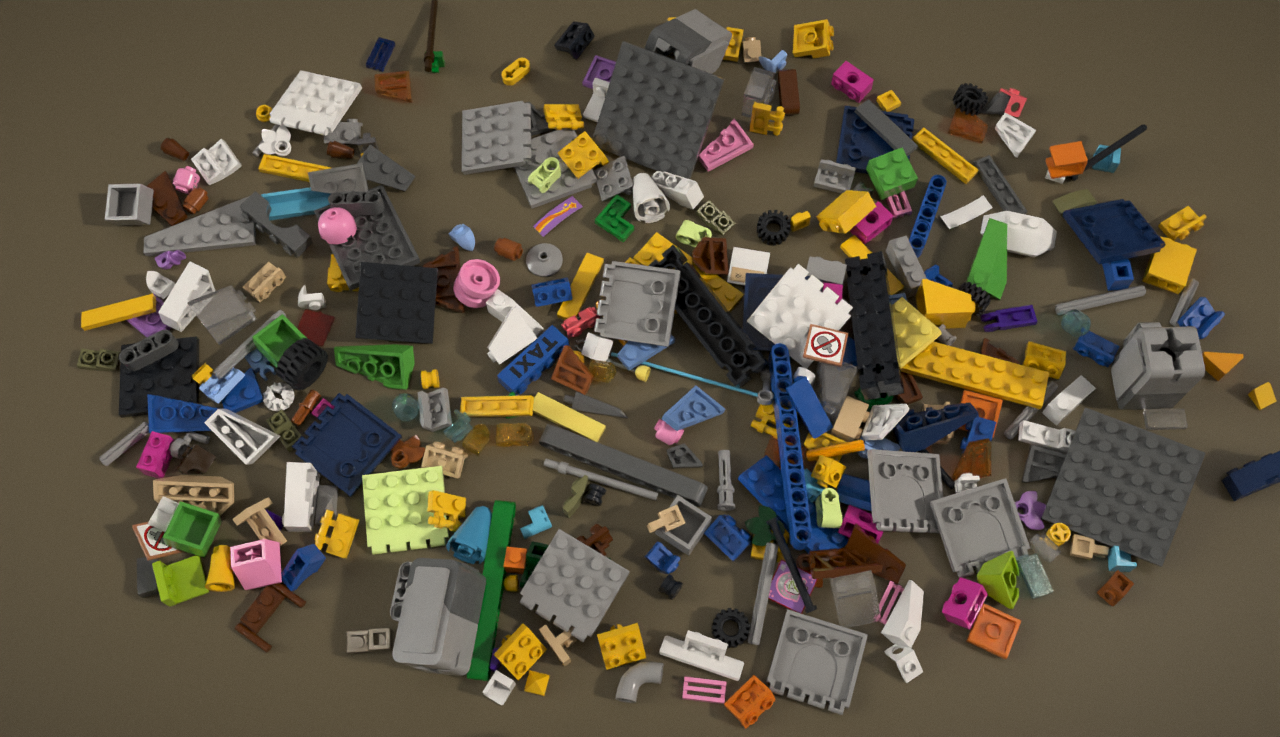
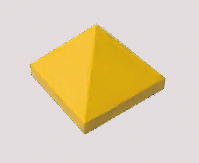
M529 670L524 691L545 696L550 675Z

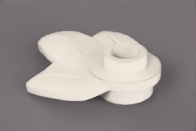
M280 125L277 132L263 129L262 139L264 143L260 144L258 148L268 155L287 156L291 152V144L289 143L291 134L284 125ZM284 146L286 149L280 150L279 147Z

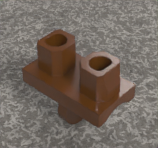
M599 524L591 527L590 533L592 536L588 539L584 536L576 538L604 556L607 555L604 550L613 541L609 529L606 526L601 527Z

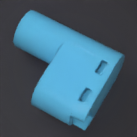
M806 468L804 474L807 498L814 502L826 488L816 484L817 479L811 477L812 473Z
M543 505L528 511L533 523L520 528L524 539H527L552 527Z

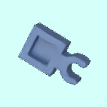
M257 348L245 356V359L255 373L260 371V376L265 381L268 380L265 376L268 371L276 375L274 368L269 365L271 362Z

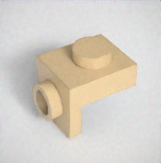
M756 37L745 38V41L741 43V46H743L744 63L760 62L758 59L761 56L760 40H756Z

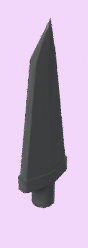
M577 391L575 397L569 395L564 397L563 402L572 404L571 409L575 411L628 418L620 408Z

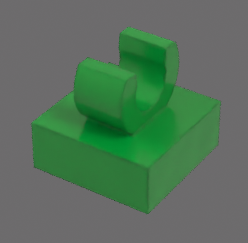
M433 51L435 58L432 63V73H439V67H445L443 52Z

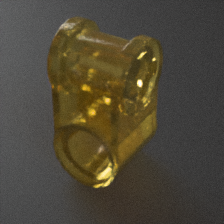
M500 423L496 425L497 446H527L534 440L531 427L526 423Z

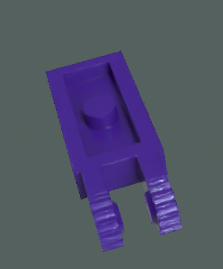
M1033 305L996 310L995 312L980 316L982 322L994 319L997 321V323L984 326V332L1036 325L1038 322Z

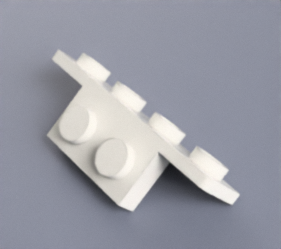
M689 630L685 641L665 636L659 654L736 681H739L744 666L743 661L725 656L727 643Z

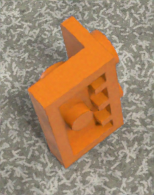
M753 675L724 705L741 722L742 726L747 729L758 720V717L765 710L771 708L776 699L772 691Z

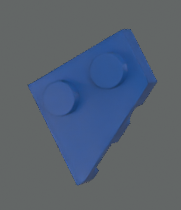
M249 368L244 373L245 376L221 400L224 409L237 413L263 402L264 398L253 368Z

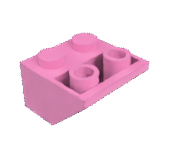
M262 539L230 547L231 568L244 590L282 582L280 542Z

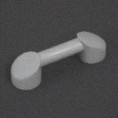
M768 365L760 373L763 389L758 393L757 402L761 405H771L773 403L774 395L770 391L771 380Z

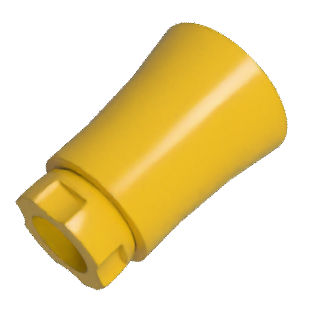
M219 545L213 548L209 574L205 584V588L210 591L226 592L235 589L234 571L231 568V551L228 545Z

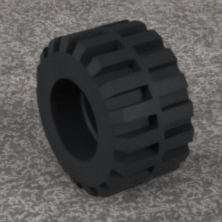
M299 339L281 356L276 369L277 376L295 390H304L320 377L326 367L328 354L310 339Z

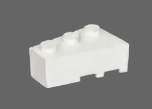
M192 262L188 263L158 312L164 324L182 332L212 298L216 291L209 271Z
M218 409L204 422L246 465L253 464L280 437V435L228 409Z
M287 462L285 509L282 516V524L289 532H313L320 474L311 463Z

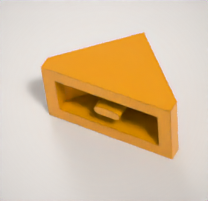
M1202 353L1205 370L1217 381L1244 358L1243 354Z

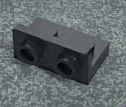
M573 21L554 46L559 51L569 52L572 58L577 60L595 35L588 23Z

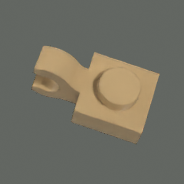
M678 505L659 512L658 516L660 519L648 523L647 528L649 533L664 527L665 532L684 525L685 521Z
M1074 534L1072 536L1070 556L1091 560L1093 555L1105 558V556H1108L1109 547L1095 545L1094 539Z

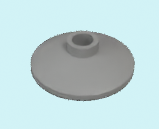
M548 243L534 246L526 256V264L529 271L540 277L554 275L559 271L563 263L561 251L556 246Z

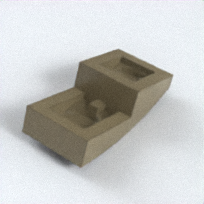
M390 628L347 631V654L390 650Z

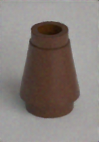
M166 138L162 142L161 150H163L164 154L182 161L189 157V152L175 139Z
M335 140L334 142H329L327 155L331 156V158L353 159L354 148Z

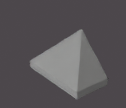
M318 485L316 525H321L320 520L324 516L326 509L334 511L332 519L336 520L338 487L335 485Z

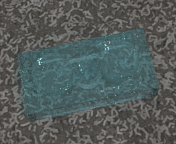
M1037 553L1017 560L1019 570L1032 600L1054 592Z

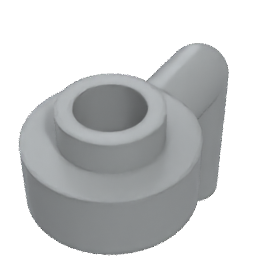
M189 431L183 439L178 438L171 443V456L182 459V454L189 446L191 440L208 444L210 437Z

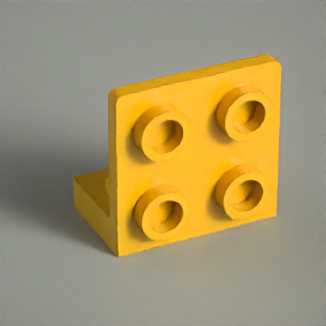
M586 131L558 152L559 157L577 179L596 165L601 164L604 166L609 163L605 154Z

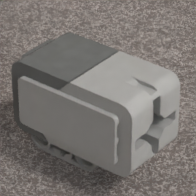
M694 9L655 27L649 35L645 49L712 74L719 68L732 38V33Z
M1141 322L1136 324L1124 339L1123 349L1113 360L1111 366L1115 396L1120 410L1173 408L1204 377L1205 365L1196 327H1162L1160 322Z
M417 558L413 563L410 561L404 562L399 568L390 609L391 618L399 622L392 652L393 659L396 662L427 673L456 676L467 674L471 665L485 592V576L479 573V570L451 559Z

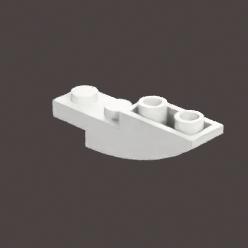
M1023 420L1019 426L1018 441L1067 454L1075 430L1067 428L1058 430Z

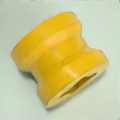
M433 369L431 372L421 371L423 390L429 387L439 388L437 369Z
M1056 523L1047 531L1046 539L1051 545L1059 547L1070 538V529L1063 523Z

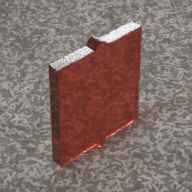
M305 309L297 329L306 338L323 347L335 317L322 314L321 311L315 312Z

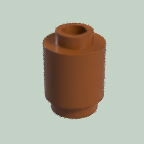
M200 187L198 189L193 188L184 199L182 207L195 215L208 201V193Z
M499 238L494 246V251L498 255L516 261L517 258L520 259L523 253L520 243L507 238Z

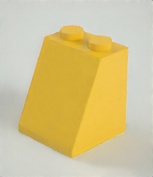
M922 279L915 295L917 310L936 327L944 324L946 326L945 329L965 328L968 321L971 320L972 313L975 312V302L971 300V294L928 279Z

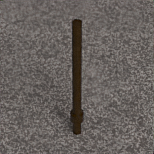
M437 0L431 1L427 49L424 53V70L426 72H431L432 63L435 58L433 49L438 7Z

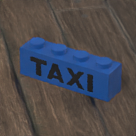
M551 325L497 375L499 383L510 393L514 392L516 396L524 393L532 381L538 380L546 368L549 369L553 366L555 360L561 355L564 345H569L568 338Z

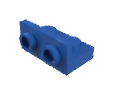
M568 277L531 285L536 307L572 300Z
M1200 297L1177 322L1180 327H1196L1199 339H1203L1209 335L1214 326L1220 323L1225 313L1223 311H1215L1206 297Z
M1084 328L1073 350L1082 356L1093 359L1099 365L1109 367L1120 346Z
M977 416L966 423L965 429L968 432L966 438L963 437L960 448L963 449L962 454L986 460L996 422Z
M719 515L704 534L732 561H735L747 546L752 544L751 535L746 530L735 525L737 522L730 515Z

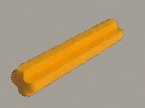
M863 440L808 450L806 451V457L808 461H815L819 459L820 455L829 458L864 451L865 445Z

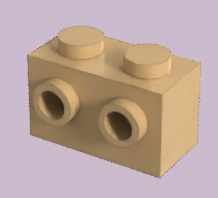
M847 396L831 435L846 442H852L854 439L859 440L863 431L860 425L862 422L866 423L870 412H867L869 404Z

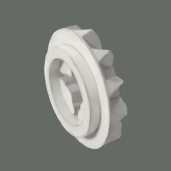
M274 382L270 387L267 386L266 392L263 393V402L272 411L285 410L294 400L293 389L284 382ZM274 392L278 394L281 393V396L284 400L276 398L274 396Z

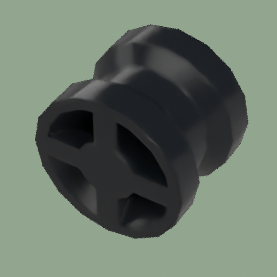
M588 484V491L584 495L583 501L594 506H601L603 502L602 496L605 495L607 490L596 484Z
M669 574L658 591L666 593L668 598L673 600L681 590L683 583L674 580V577Z

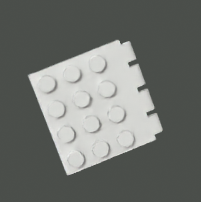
M300 70L270 112V123L295 129L299 128V130L326 136L329 132L332 133L343 118L361 91V84Z
M797 264L794 269L791 267L747 319V322L774 344L781 343L786 345L789 350V356L807 369L814 361L803 358L810 324L839 331L851 317L849 312L853 307L843 299L836 304L835 301L839 296L828 287L821 292L820 289L824 284L813 275L806 280L805 277L809 272L800 264Z

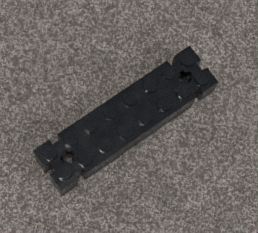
M672 245L662 254L664 259L661 261L655 259L648 266L681 271L675 310L720 368L729 370L726 375L733 385L741 388L752 379L750 376L752 372L759 374L770 363L761 352L753 351V348L756 346L693 265L686 262L688 259L682 251ZM740 357H743V358H744V359H743L744 362H743L742 364L738 363V362H740V360H739Z
M880 251L867 254L866 259H860V256L845 259V264L847 265L846 272L848 275L847 283L850 305L853 307L851 315L857 364L860 372L861 392L865 400L881 398L880 393L885 392L888 393V396L903 394L904 386L900 374L902 372L893 308L887 278V266L883 253Z

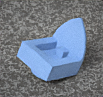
M782 50L772 60L759 56L758 59L762 67L769 74L774 75L778 70H782L785 67L787 53Z
M465 224L455 226L448 233L451 239L463 249L468 251L474 250V234Z

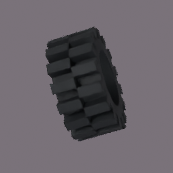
M964 83V85L961 84L952 101H954L953 104L956 105L957 109H961L962 113L965 111V114L968 115L970 113L971 116H974V114L978 115L981 113L988 102L987 93L982 92V88L978 89L977 85L973 86L972 83H969V85Z
M768 210V214L764 212L759 217L757 233L763 243L766 240L767 245L773 242V246H776V242L780 245L782 240L784 242L787 240L791 227L790 219L788 220L787 215L783 216L784 212L782 211L778 214V210H774V213ZM775 223L781 229L778 232H771L767 229V225Z
M963 282L957 290L971 294V300L975 302V312L972 313V316H981L991 302L990 296L986 294L985 290H981L982 287H976L977 284L973 283L972 285L971 282Z
M723 609L720 613L716 614L713 620L712 634L715 639L727 643V648H736L738 645L741 646L747 639L750 623H748V618L744 616V613H740L738 609ZM731 620L738 624L739 631L737 634L729 636L724 633L723 624L726 621Z

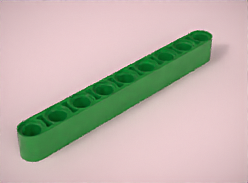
M495 500L483 568L486 586L467 679L489 681L490 663L492 652L495 648L504 589L503 582L506 576L504 561L506 548L510 547L516 502Z

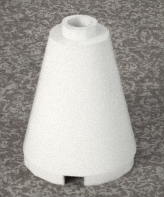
M637 174L632 181L634 185V215L638 221L643 220L645 223L657 222L665 217L667 210L669 212V201L648 174Z

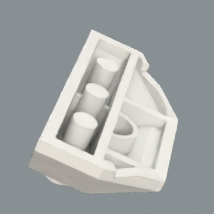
M1002 211L983 216L980 231L982 235L989 218L1007 224L1008 252L1036 257L1055 247L1057 231L1043 218L1011 211Z

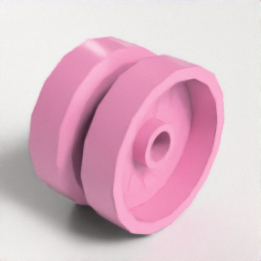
M479 259L469 260L463 264L454 282L453 290L455 296L468 307H484L489 298L496 292L500 284V276L495 267L490 263Z

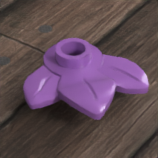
M1036 491L1023 493L1020 500L1015 502L1016 508L1023 510V514L1018 513L1020 520L1029 529H1044L1041 517L1046 505L1037 501Z

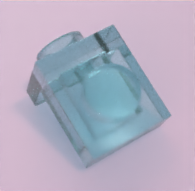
M457 409L453 412L458 420L443 431L446 437L454 443L462 440L473 429L469 423L471 422L470 417L465 412L461 413Z

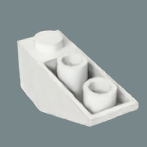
M656 171L651 177L664 195L681 206L694 209L704 198L696 181L661 171Z

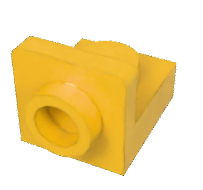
M204 363L191 377L201 385L212 376L213 369Z

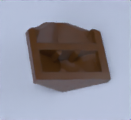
M703 237L692 251V261L703 274L728 275L726 238Z

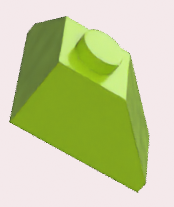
M1008 551L984 563L977 574V581L983 585L988 596L1008 609H1013L1019 598V588H1015L1016 576H1019V567L1014 552Z

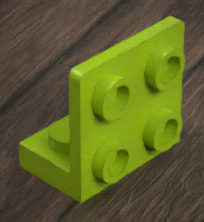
M195 555L170 565H166L161 561L152 563L161 602L171 607L209 592L205 588L206 577L200 556Z

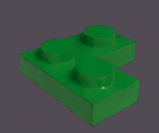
M616 195L595 218V224L624 243L635 230L632 224L623 219V216L630 210L631 203Z

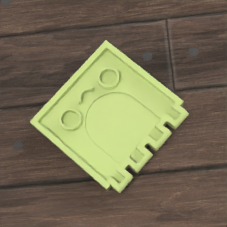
M442 466L362 475L367 547H372L373 555L387 553V545H390L391 552L407 551V543H410L411 550L427 548V540H430L431 547L446 545L445 538H449L448 528L443 527L440 529L428 524L429 517H434V513L427 511L428 492L435 490L445 493Z

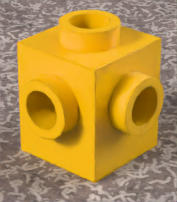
M820 455L811 477L817 479L816 484L824 488H828V485L837 488L846 466L831 458Z

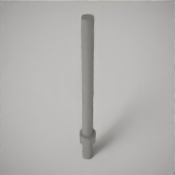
M547 458L544 461V466L556 469L559 473L565 475L568 473L581 478L587 475L588 480L652 500H657L658 497L657 492L569 466V463L563 461L556 462Z

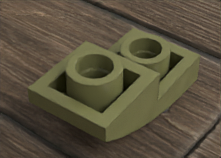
M1088 189L1075 191L1052 201L1061 217H1063L1065 210L1097 204V201Z
M710 200L695 212L700 219L722 236L736 224L724 210L721 212Z
M81 348L77 367L87 370L116 371L120 352L106 349L96 351Z
M281 409L265 421L274 433L280 435V441L291 452L294 449L292 447L293 444L302 435Z
M584 475L582 478L579 477L573 482L571 490L574 497L570 496L563 503V512L568 518L579 508L587 492L589 484L587 475Z

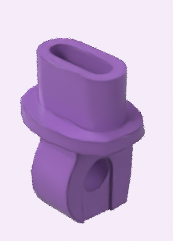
M180 250L166 251L155 257L157 265L165 270L170 269L173 265H179L181 260L186 259V255Z

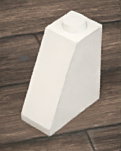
M515 306L510 309L487 347L490 351L487 353L493 363L497 361L499 365L537 339Z

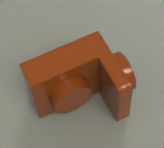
M1117 570L1097 591V594L1111 606H1115L1127 594L1134 583Z

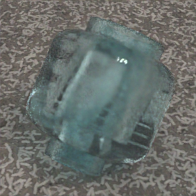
M1074 309L1068 311L1063 316L1061 325L1064 331L1070 335L1081 337L1090 330L1091 320L1083 312Z
M404 393L395 397L392 403V410L398 419L411 421L419 413V404L412 395Z

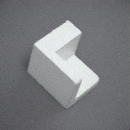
M588 332L581 354L594 360L606 362L613 340Z
M162 497L148 524L166 532L179 503Z
M496 670L482 693L502 706L516 683Z

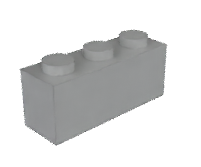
M907 236L890 240L886 248L888 258L899 281L904 285L903 290L907 298L916 295L922 279L927 278Z

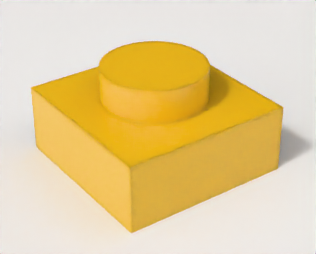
M892 90L876 98V102L883 111L890 112L901 105V101Z
M808 211L796 213L791 217L790 228L792 232L809 226L811 216Z

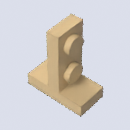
M269 497L246 508L233 518L237 526L247 521L260 540L268 539L280 542V546L287 542L265 510L273 504Z
M544 625L539 631L565 667L571 662V659L563 647H570L577 641L571 635L575 627L571 626L568 632L564 631L555 638L547 625Z

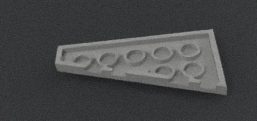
M248 197L145 236V256H156L166 251L176 250L185 253L256 245V224L253 221L248 222L241 215L240 205Z

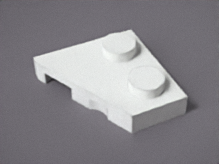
M1004 113L995 126V130L1015 157L1020 155L1036 132L1034 128L1007 113Z
M907 404L873 405L861 436L865 441L883 440L907 414L910 408Z

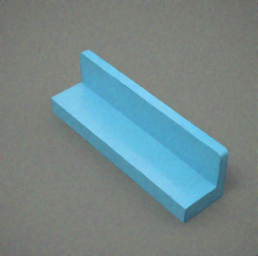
M311 187L261 194L269 202L272 209L269 220L315 214L314 210L330 205L328 197L331 195L329 193L311 191Z

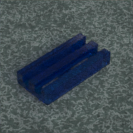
M378 37L366 62V67H372L373 70L379 69V71L383 72L395 47V41ZM377 53H378V57H377L375 63H373V61H374V59H375V57H376V55H377Z

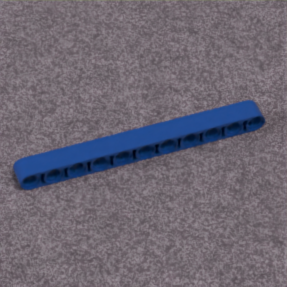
M777 343L773 345L770 351L768 362L770 363L769 372L772 393L774 395L773 405L789 539L794 549L803 550L812 538L797 412L786 390L788 386L793 384L789 350L786 345ZM779 388L785 389L786 392L781 391ZM784 423L789 424L791 427L784 426ZM786 441L791 442L793 446L787 445ZM788 460H793L795 464L789 463ZM790 478L796 479L798 483H793ZM792 497H797L800 502L794 501ZM794 516L801 517L803 521H797ZM797 535L803 536L805 541L799 540Z

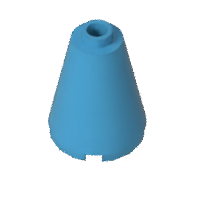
M485 506L476 507L451 536L446 544V548L448 551L450 549L454 551V557L470 564H474L475 561H479V564L484 561L492 518L491 510Z

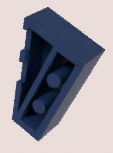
M1280 451L1274 454L1269 453L1261 457V460L1257 462L1255 460L1243 465L1244 468L1240 470L1234 468L1226 473L1227 476L1221 481L1234 502L1280 482Z

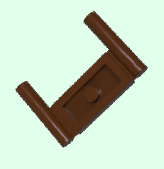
M281 583L266 586L242 616L241 622L236 625L235 630L267 653L272 646L256 634L285 597L300 608L305 606L306 601Z

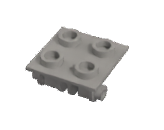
M625 156L593 171L597 179L596 182L602 202L621 192L626 193V195L633 193L634 185Z

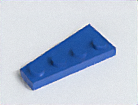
M147 394L149 433L152 431L157 433L210 431L211 429L204 422L221 408Z

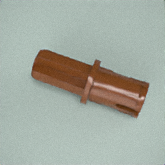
M311 389L305 400L299 403L300 408L291 419V422L296 426H300L307 415L312 413L315 404L321 398L317 391Z

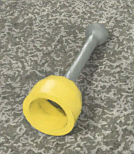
M610 358L605 362L607 366L613 365L627 370L623 364L613 362ZM640 365L630 371L635 372L639 380L646 382L651 368Z

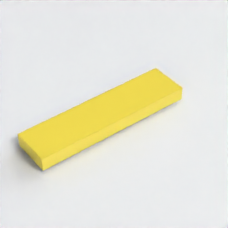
M539 392L534 398L533 413L577 435L598 442L606 429V425Z

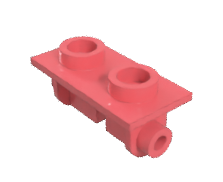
M588 307L579 312L580 320L574 315L563 321L564 323L561 326L566 331L568 339L579 336L587 328L595 327L596 318L600 319L595 307Z

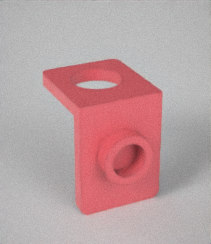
M1000 88V91L1011 96L1004 113L1019 117L1027 98L1020 95L1019 90ZM1018 102V109L1012 112L1011 106Z

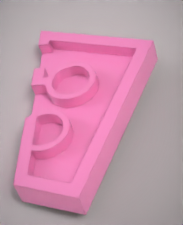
M734 118L730 125L720 133V136L699 154V160L709 172L753 148L754 144Z

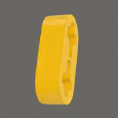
M518 58L502 71V81L505 85L511 86L516 84L530 72L528 59Z

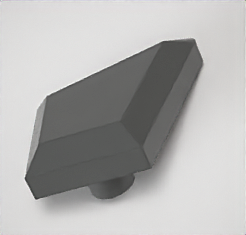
M998 92L987 103L981 113L1004 115L1011 96Z
M685 443L666 450L673 469L703 467L702 462Z

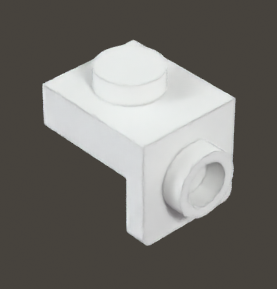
M972 473L961 474L954 481L956 493L977 487V482L980 480L979 476H973Z

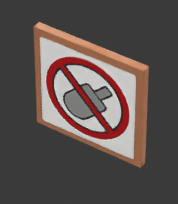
M810 324L803 358L841 367L848 333Z
M148 522L132 526L147 560L184 552L166 546L163 540L165 532L149 525Z

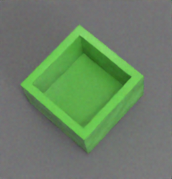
M903 147L869 160L866 167L881 200L913 188L918 180Z
M283 314L252 337L255 347L276 368L283 353L297 340L306 338Z
M180 501L163 536L166 546L205 558L221 525L219 513Z

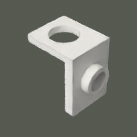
M894 644L884 651L888 657L896 662L906 683L923 673L912 648ZM903 648L901 653L893 654L896 649Z

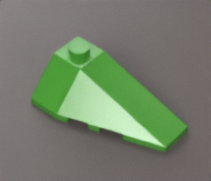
M989 218L966 283L977 284L976 287H982V291L985 290L987 295L998 300L1001 299L1007 283V224Z
M391 344L334 347L336 366L355 374L360 373L367 376V379L371 381H379L388 388H408L415 364L413 346Z

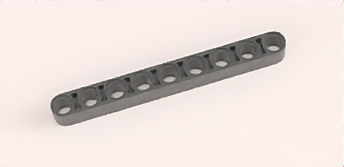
M547 424L539 440V444L547 449L672 498H676L679 495L697 507L701 506L708 487L701 482L554 425Z

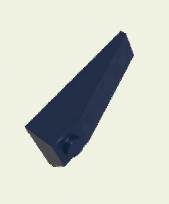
M971 403L946 405L944 409L938 410L933 409V407H927L926 411L914 412V409H909L907 414L895 425L893 431L898 445L903 452H917L929 447L976 418L979 414Z

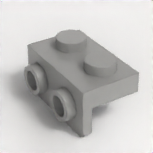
M347 119V122H339L332 133L329 132L328 135H324V143L334 142L335 140L342 144H357V139H361L363 123H359L358 119Z
M821 159L813 187L842 194L846 190L851 189L856 168L847 164L843 165L831 160Z
M440 388L430 393L418 392L422 428L434 432L451 426L452 419L448 389Z

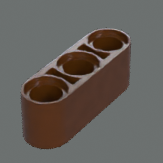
M796 69L778 70L780 106L784 108L785 115L799 114L800 102Z

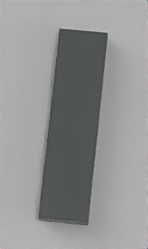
M869 99L855 109V113L894 150L903 147L908 156L917 149L918 145Z
M988 155L974 161L973 166L979 170L978 174L1002 210L1026 215V208L991 156Z

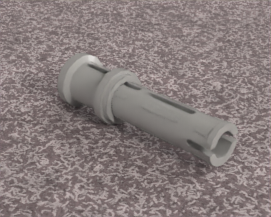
M720 450L718 451L720 486L717 488V493L719 494L717 508L721 511H731L735 509V504L733 503L735 488L731 485L730 451Z

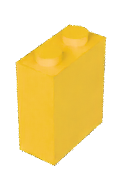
M846 190L816 217L819 221V226L824 231L846 234L869 214L876 205L869 192Z
M1161 237L1166 245L1161 248L1160 252L1151 253L1142 281L1179 294L1186 286L1197 249L1187 244L1175 242L1170 238Z

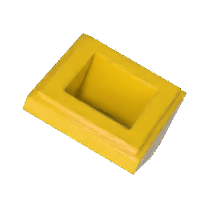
M1269 382L1253 389L1248 394L1259 411L1276 402L1272 386Z

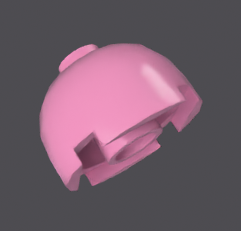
M339 207L324 211L318 221L320 236L329 244L338 245L348 241L347 238L351 235L353 237L357 230L356 222L350 212Z

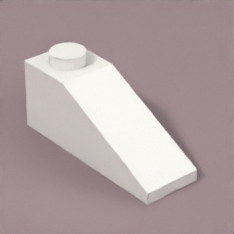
M498 289L486 302L488 312L501 322L504 321L510 309L515 306L536 337L544 330L513 299Z
M1081 375L1056 396L1042 413L1057 426L1096 388Z
M909 580L881 632L893 644L909 648L912 647L921 629L924 591L912 580Z

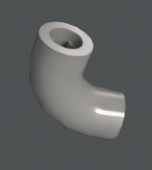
M640 662L630 667L620 679L615 699L626 703H636L638 690L642 684H661L664 663Z

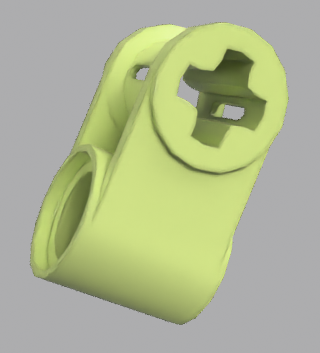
M553 157L547 158L530 174L528 183L534 184L541 193H545L561 176L559 161Z
M684 220L676 234V239L679 242L692 247H696L703 237H712L710 229L689 220Z
M826 488L815 501L817 525L819 528H840L842 525V513L839 495L836 490Z

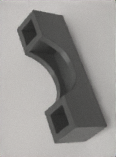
M256 191L240 205L243 218L248 222L253 221L256 224L255 227L260 232L269 234V238L275 244L280 243L283 246V250L290 256L293 254L298 258L313 243L311 236L298 225L281 228L272 224L269 220L272 210L271 206Z

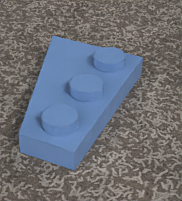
M672 335L670 336L669 346L675 343V338ZM628 341L618 353V359L630 371L667 347Z
M695 386L663 415L662 420L678 431L719 416L726 409L699 387Z

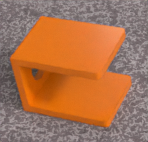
M1082 141L1050 146L1049 149L1052 157L1046 158L1045 161L1052 179L1083 174L1088 159Z

